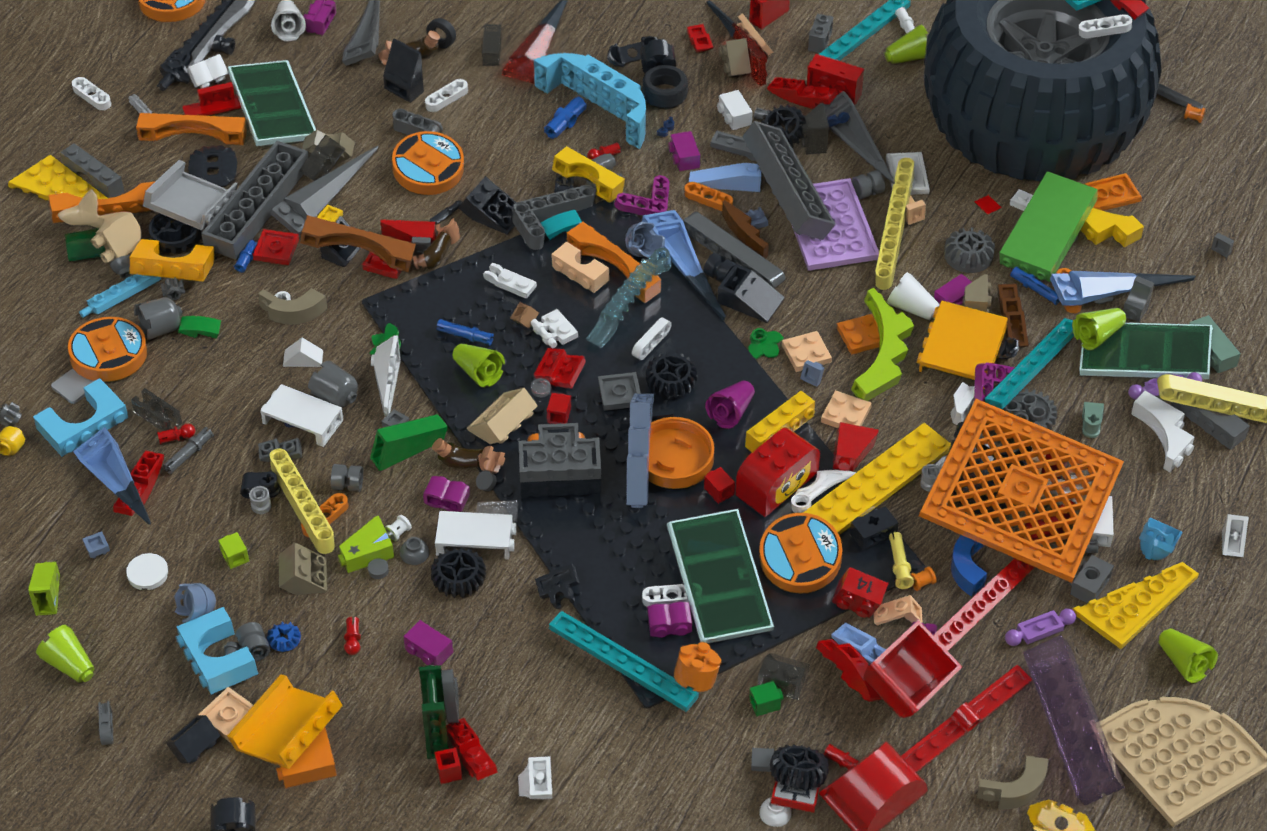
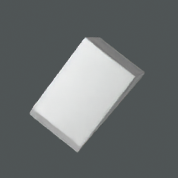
M300 338L285 349L283 367H322L320 365L323 360V350L306 339Z
M1227 514L1222 530V555L1244 556L1248 525L1247 516Z

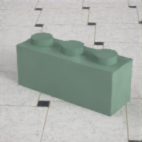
M1209 315L1189 322V324L1212 325L1210 366L1217 373L1237 367L1241 353ZM1187 333V338L1192 341L1199 353L1203 355L1204 334Z

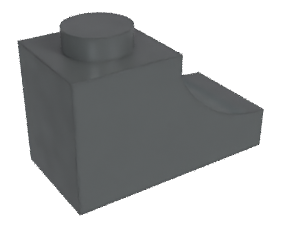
M1136 276L1123 308L1127 318L1140 322L1149 307L1154 287L1153 282Z

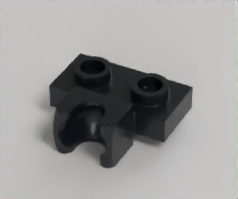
M572 563L535 579L539 596L542 599L549 597L554 608L561 609V600L565 597L569 599L570 603L573 604L575 602L571 587L580 584L575 566Z

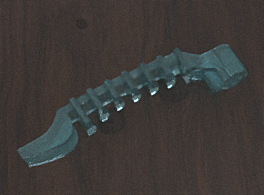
M658 248L649 259L641 260L642 263L636 266V270L630 273V277L623 282L622 287L617 289L618 292L605 305L606 308L602 310L596 326L586 338L587 341L600 348L609 341L617 330L618 320L623 321L624 319L622 311L627 312L629 310L628 303H634V295H640V288H646V281L651 282L652 275H660L661 272H666L671 268L672 264L668 249Z

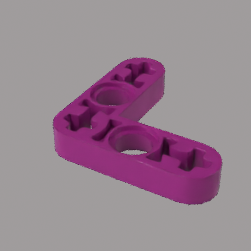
M662 175L654 178L651 187V199L619 193L614 205L618 210L638 215L665 212L668 208L669 180ZM655 195H661L664 199H659ZM637 204H642L645 208H640Z
M994 363L977 364L975 368L974 401L978 399L985 402V397L993 390V383L999 384L1014 367Z

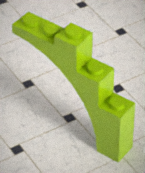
M875 288L868 290L864 302L871 310L877 323L880 337L879 353L871 367L854 380L851 391L857 398L869 401L899 383L902 373L895 364L905 359L908 348L902 340L909 337L914 328L912 320L903 312L896 315L894 309L885 302L883 296Z

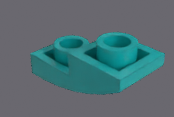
M571 210L550 217L541 222V225L548 238L552 239L565 230L566 232L570 231L582 221L576 210Z

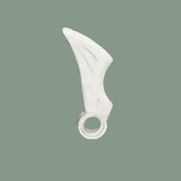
M843 470L817 471L814 483L808 487L797 489L796 494L791 499L792 511L794 513H803L811 507L812 500L830 487L849 479L856 472ZM805 502L806 505L799 506L796 503Z

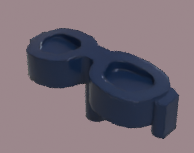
M846 112L840 113L838 117L834 114L823 120L825 126L833 127L838 123L847 122L850 116Z
M670 116L669 119L663 122L664 127L657 130V136L666 137L668 136V131L674 129L673 117Z

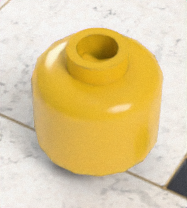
M7 426L0 432V453L3 455H15L24 445L25 437L19 428Z

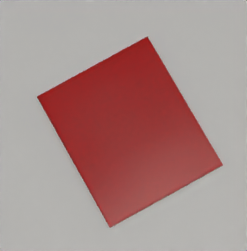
M989 195L974 201L987 215L1002 208Z

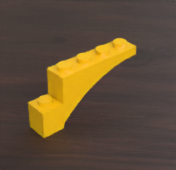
M1092 208L1080 231L1095 245L1113 236L1125 248L1141 239L1144 226L1133 215L1122 216Z

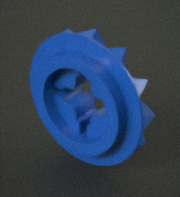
M284 622L280 625L274 624L273 628L268 630V644L276 651L292 650L301 640L298 626H293L291 622L289 624ZM280 633L287 634L288 640L280 637Z

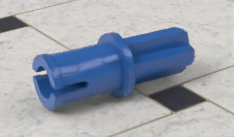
M250 240L245 249L240 251V257L234 265L236 271L245 272L249 262L253 260V253L257 246V242L254 240Z

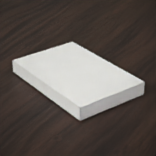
M922 152L886 154L888 170L893 179H895L899 160L902 158L912 159L914 161V179L910 195L929 194L930 189Z

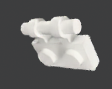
M558 309L542 316L541 322H538L536 319L530 322L533 331L537 335L540 334L542 341L551 348L557 346L556 341L564 345L578 338V331Z

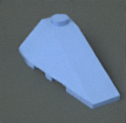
M740 163L690 172L689 182H696L712 189L760 192L762 172L758 164Z

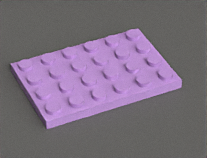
M851 179L813 184L836 225L824 240L813 239L809 236L795 233L808 271L878 260L879 250Z

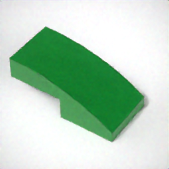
M182 316L178 333L197 338L198 334L217 339L221 320L203 316Z

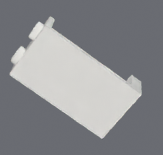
M282 384L277 390L273 391L271 398L262 406L260 411L263 424H267L271 418H275L315 434L317 445L322 447L326 445L343 421L342 407Z
M440 511L435 540L436 555L439 556V553L445 554L446 546L505 549V559H509L510 551L514 552V539H512V535H516V523H513L512 515Z

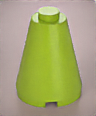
M923 25L916 26L888 46L886 52H884L887 62L896 64L925 59L926 34H928Z
M1120 308L1080 313L1072 322L1074 336L1077 340H1081L1083 348L1087 350L1096 349L1125 325L1126 314Z
M459 344L453 350L454 361L479 386H492L502 376L503 370L501 368L502 364L505 365V359L500 352L467 344Z
M62 625L48 634L50 638L45 643L42 640L37 647L36 654L39 658L79 683L89 681L94 675V666L73 630L69 626L67 627V625Z
M1174 629L1164 630L1159 636V645L1184 679L1190 683L1201 681L1207 676L1204 673L1208 668L1210 670L1214 668L1218 653L1212 646Z

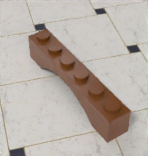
M307 215L300 240L301 244L316 248L337 244L360 247L380 257L390 268L409 272L416 244L309 215Z

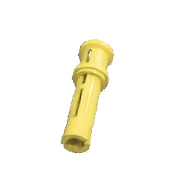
M894 532L889 535L895 563L893 565V572L896 574L895 585L899 589H907L914 584V579L910 575L911 565L906 560L902 534Z

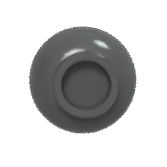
M130 255L118 257L110 263L111 269L116 274H119L120 278H128L134 275L130 274Z
M410 537L401 546L400 557L407 564H421L429 557L428 545L418 537Z

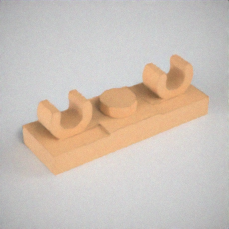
M742 13L738 16L742 22L736 24L739 28L738 33L742 37L747 34L754 43L750 47L754 54L760 57L765 51L768 56L771 55L773 51Z

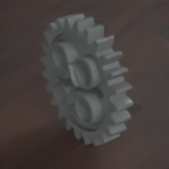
M1027 388L1024 392L1020 391L1002 409L1049 430H1052V425L1056 424L1057 411L1054 401L1049 400L1048 395L1043 397V392L1036 394L1035 389L1032 392H1028Z

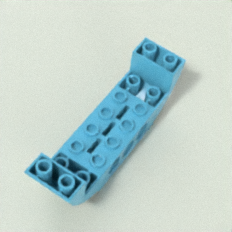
M559 53L542 56L534 60L535 86L548 94L561 83L604 110L626 122V141L638 149L641 148L646 134V103L639 84L588 54L584 56Z

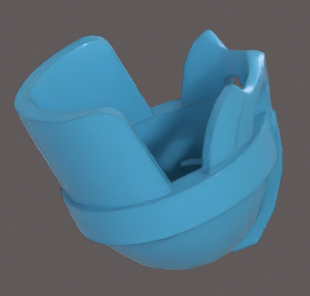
M1149 518L1139 537L1141 551L1145 558L1161 560L1174 551L1182 531Z

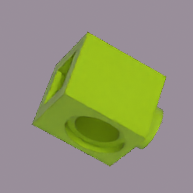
M237 532L218 540L221 554L230 569L249 562L247 548Z

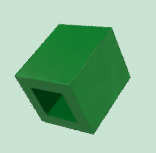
M774 681L750 688L749 701L756 717L781 709L783 694L781 689L776 687Z

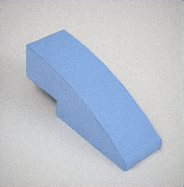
M844 623L831 634L838 644L850 643L869 665L886 650L877 645L876 638L847 623Z

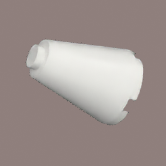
M282 0L278 4L272 18L271 28L279 39L293 41L304 33L306 23L293 1Z
M908 272L900 279L899 285L895 286L887 300L889 305L927 320L933 318L935 308L940 306L929 292Z

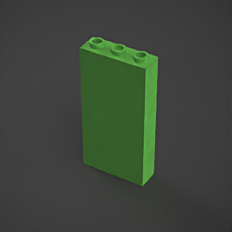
M1047 171L1001 249L1000 264L1008 268H1015L1017 266L1027 274H1032L1040 280L1051 282V275L1057 272L1097 201L1098 189Z

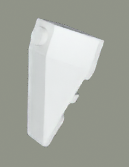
M393 336L377 346L375 355L371 356V366H374L384 417L391 411L401 362L398 336Z

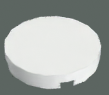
M157 554L139 555L127 567L128 581L133 587L140 590L142 588H147V590L155 589L161 586L168 577L167 563L164 558Z

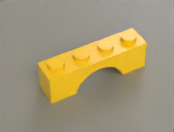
M566 146L554 156L553 171L565 178L579 176L589 179L597 188L596 195L611 203L619 193H623L624 178Z

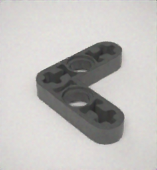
M453 669L442 670L448 724L459 723L457 677H454Z

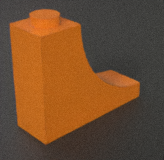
M325 727L290 769L282 766L276 768L279 781L283 780L285 788L337 776Z

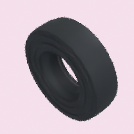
M443 18L432 20L426 28V34L429 31L436 32L437 28L442 29L446 34V38L440 37L437 42L438 48L445 49L450 47L456 39L454 27Z

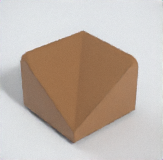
M520 302L510 319L530 328V322L536 319L539 313L531 306Z

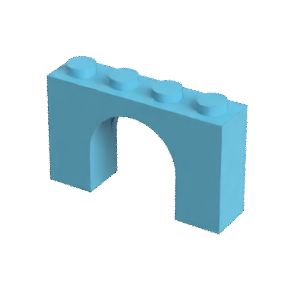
M100 378L83 387L86 400L96 410L89 420L82 423L65 422L51 407L33 416L36 429L61 456L81 446L104 427L108 430L128 418L126 405Z
M224 607L177 626L179 634L176 636L180 648H185L183 651L188 661L192 660L191 666L194 673L200 674V683L203 688L207 687L210 694L258 675L255 659L247 647L222 657H209L203 654L211 644L235 634L232 621Z

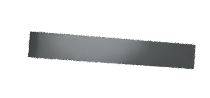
M693 212L683 220L688 235L713 253H717L725 257L726 260H731L740 266L754 271L774 289L785 281V275L781 269L700 213Z

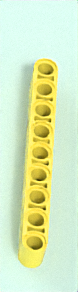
M910 158L900 159L897 165L894 179L895 184H893L876 266V286L881 290L889 289L893 283L906 219V205L909 204L914 179V161Z

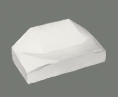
M962 382L954 393L955 406L951 411L953 424L958 425L959 422H963L974 403L975 386H968Z
M550 757L528 758L527 767L518 775L519 796H526L530 799H552Z

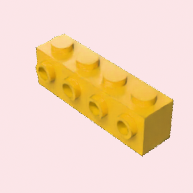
M799 391L746 432L745 447L754 452L780 429L788 427L794 432L814 417L815 401L804 392Z

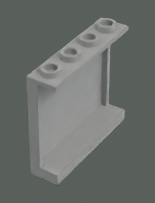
M178 160L145 191L143 207L203 231L235 193L237 183H234L229 189H225L184 172L185 162Z

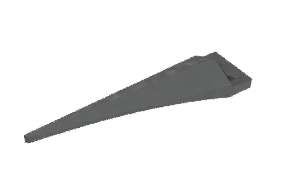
M369 0L355 33L344 49L342 62L345 66L375 55L376 48L379 46L380 0Z
M844 91L837 95L830 105L824 104L815 110L822 121L834 114L838 117L842 112L848 113L850 119L847 122L838 123L833 127H826L891 183L895 184L855 105Z
M378 146L285 197L281 203L272 208L270 214L293 234L300 235L307 215L317 217L377 151Z

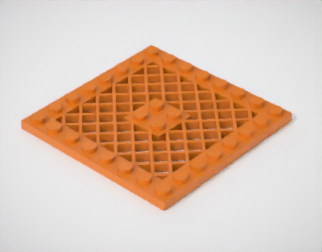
M975 399L920 511L919 517L1072 583L1124 461ZM995 430L997 435L990 436L988 431ZM1013 438L1015 443L1009 444L1007 439ZM1001 441L1003 446L996 447L994 442ZM988 444L990 449L984 450L981 445ZM1032 446L1034 451L1028 452L1025 447ZM1019 449L1021 454L1015 455L1013 450ZM1007 452L1009 457L1002 458L1000 453ZM1050 454L1053 459L1046 460L1044 455ZM994 455L996 460L989 461L987 456ZM1038 457L1040 462L1034 463L1031 458ZM981 458L983 463L977 464L975 459ZM1025 460L1027 465L1021 466L1019 461ZM1069 462L1071 467L1065 468L1063 463ZM1013 463L1008 469L1006 464ZM1056 465L1059 470L1052 471L1050 466ZM1000 466L1002 471L995 472L993 467ZM1044 468L1046 473L1040 474L1038 469ZM987 469L989 474L983 476L981 470ZM1088 470L1090 475L1084 476L1082 471ZM974 472L976 478L970 479L968 473ZM1075 473L1077 478L1071 479L1069 474ZM961 475L964 479L963 481H959ZM1063 476L1065 481L1059 482L1056 477ZM1048 479L1051 480V482H1052L1051 485H1047V483H1048V481H1049ZM993 480L995 486L989 487L987 481ZM1093 481V483H1092V485H1091V487H1090L1089 484H1088V482ZM980 483L983 489L976 490L974 485ZM1081 484L1084 489L1077 490L1075 485ZM968 487L970 492L963 493L961 488ZM1069 487L1071 492L1065 494L1062 488ZM1056 490L1058 496L1052 497L1050 491ZM994 492H998L997 498L994 497ZM1042 494H1044V496L1046 497V499L1040 500L1041 497H1042ZM987 495L989 500L982 501L980 496ZM1087 495L1085 501H1083L1081 496ZM974 498L976 503L969 505L967 499ZM1075 498L1077 504L1071 505L1069 499ZM961 501L963 506L956 508L954 502ZM1062 501L1065 507L1058 508L1056 503ZM1005 503L1008 508L1001 510L999 504ZM1050 505L1052 510L1046 511L1043 506ZM992 506L995 511L988 513L986 507ZM1037 508L1039 513L1033 514ZM979 509L982 515L975 516L973 510ZM1076 510H1080L1078 516H1077V514H1076V512H1075ZM1024 511L1026 516L1020 518L1018 512ZM1069 513L1071 518L1065 519L1062 514ZM1011 514L1013 520L1007 521L1005 515ZM1056 516L1058 521L1052 523L1049 517ZM998 517L1001 523L994 524L992 519ZM1043 519L1045 525L1039 526L1037 520ZM1030 522L1033 528L1026 529L1024 524ZM1074 524V526H1073V528H1072V531H1071V529L1069 528L1068 525ZM1018 526L1020 531L1013 532L1011 527ZM1062 527L1065 533L1058 534L1056 528ZM1049 530L1052 536L1045 537L1043 532ZM1037 534L1039 539L1033 541L1030 535ZM1068 539L1066 544L1064 545L1062 540ZM1056 542L1058 548L1052 549L1049 543Z

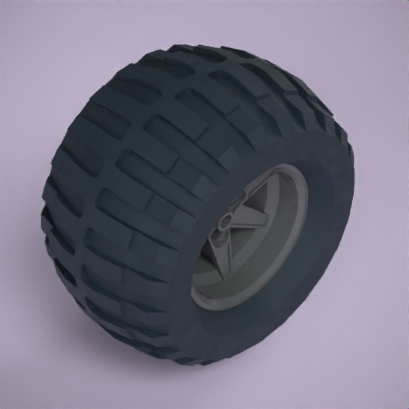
M947 0L946 3H942L927 36L924 60L926 96L929 99L939 131L946 134L947 142L952 148L960 150L965 158L972 163L984 166L985 169L996 174L1000 173L1020 180L1042 181L1047 171L1067 179H1076L1080 174H1091L1099 171L1102 165L1110 164L1118 159L1121 151L1125 150L1132 139L1138 135L1148 120L1155 101L1162 68L1159 36L1154 26V17L1151 10L1148 9L1146 13L1136 20L1132 18V28L1128 32L1094 38H1082L1079 35V24L1081 22L1118 15L1130 16V14L1124 8L1119 11L1110 0H1102L1077 11L1065 0ZM1103 25V26H1101V27H1102V28H1109L1110 26H1108V25Z

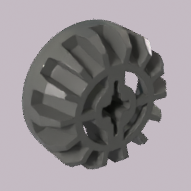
M961 228L958 232H952L950 237L946 239L944 257L946 262L958 271L965 273L981 272L992 264L995 244L991 241L992 238L989 235H984L982 230H979L977 233L974 232V228H970L969 231ZM983 245V247L980 250H978V246Z

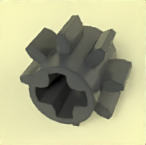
M176 277L167 278L165 284H161L163 297L167 296L171 300H177L181 297V294L185 293L183 281H179Z
M13 402L10 405L4 403L0 407V423L5 427L9 424L15 426L22 416L18 412L20 410L19 406Z

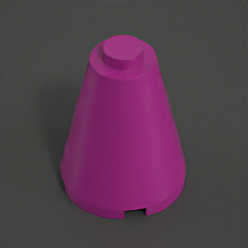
M743 380L711 394L705 403L706 412L710 419L714 418L718 422L717 425L722 428L734 427L739 423L754 396V387L748 381Z

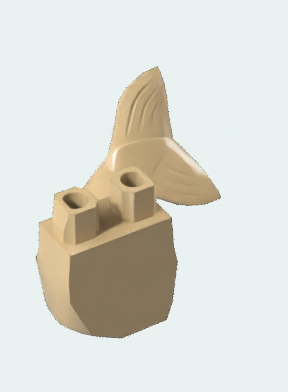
M92 189L85 194L79 205L58 213V217L67 224L90 225L99 228L96 232L97 235L91 239V242L95 248L104 245L106 251L100 254L104 263L128 255L135 249L141 239L140 225L132 213L97 214L98 199Z

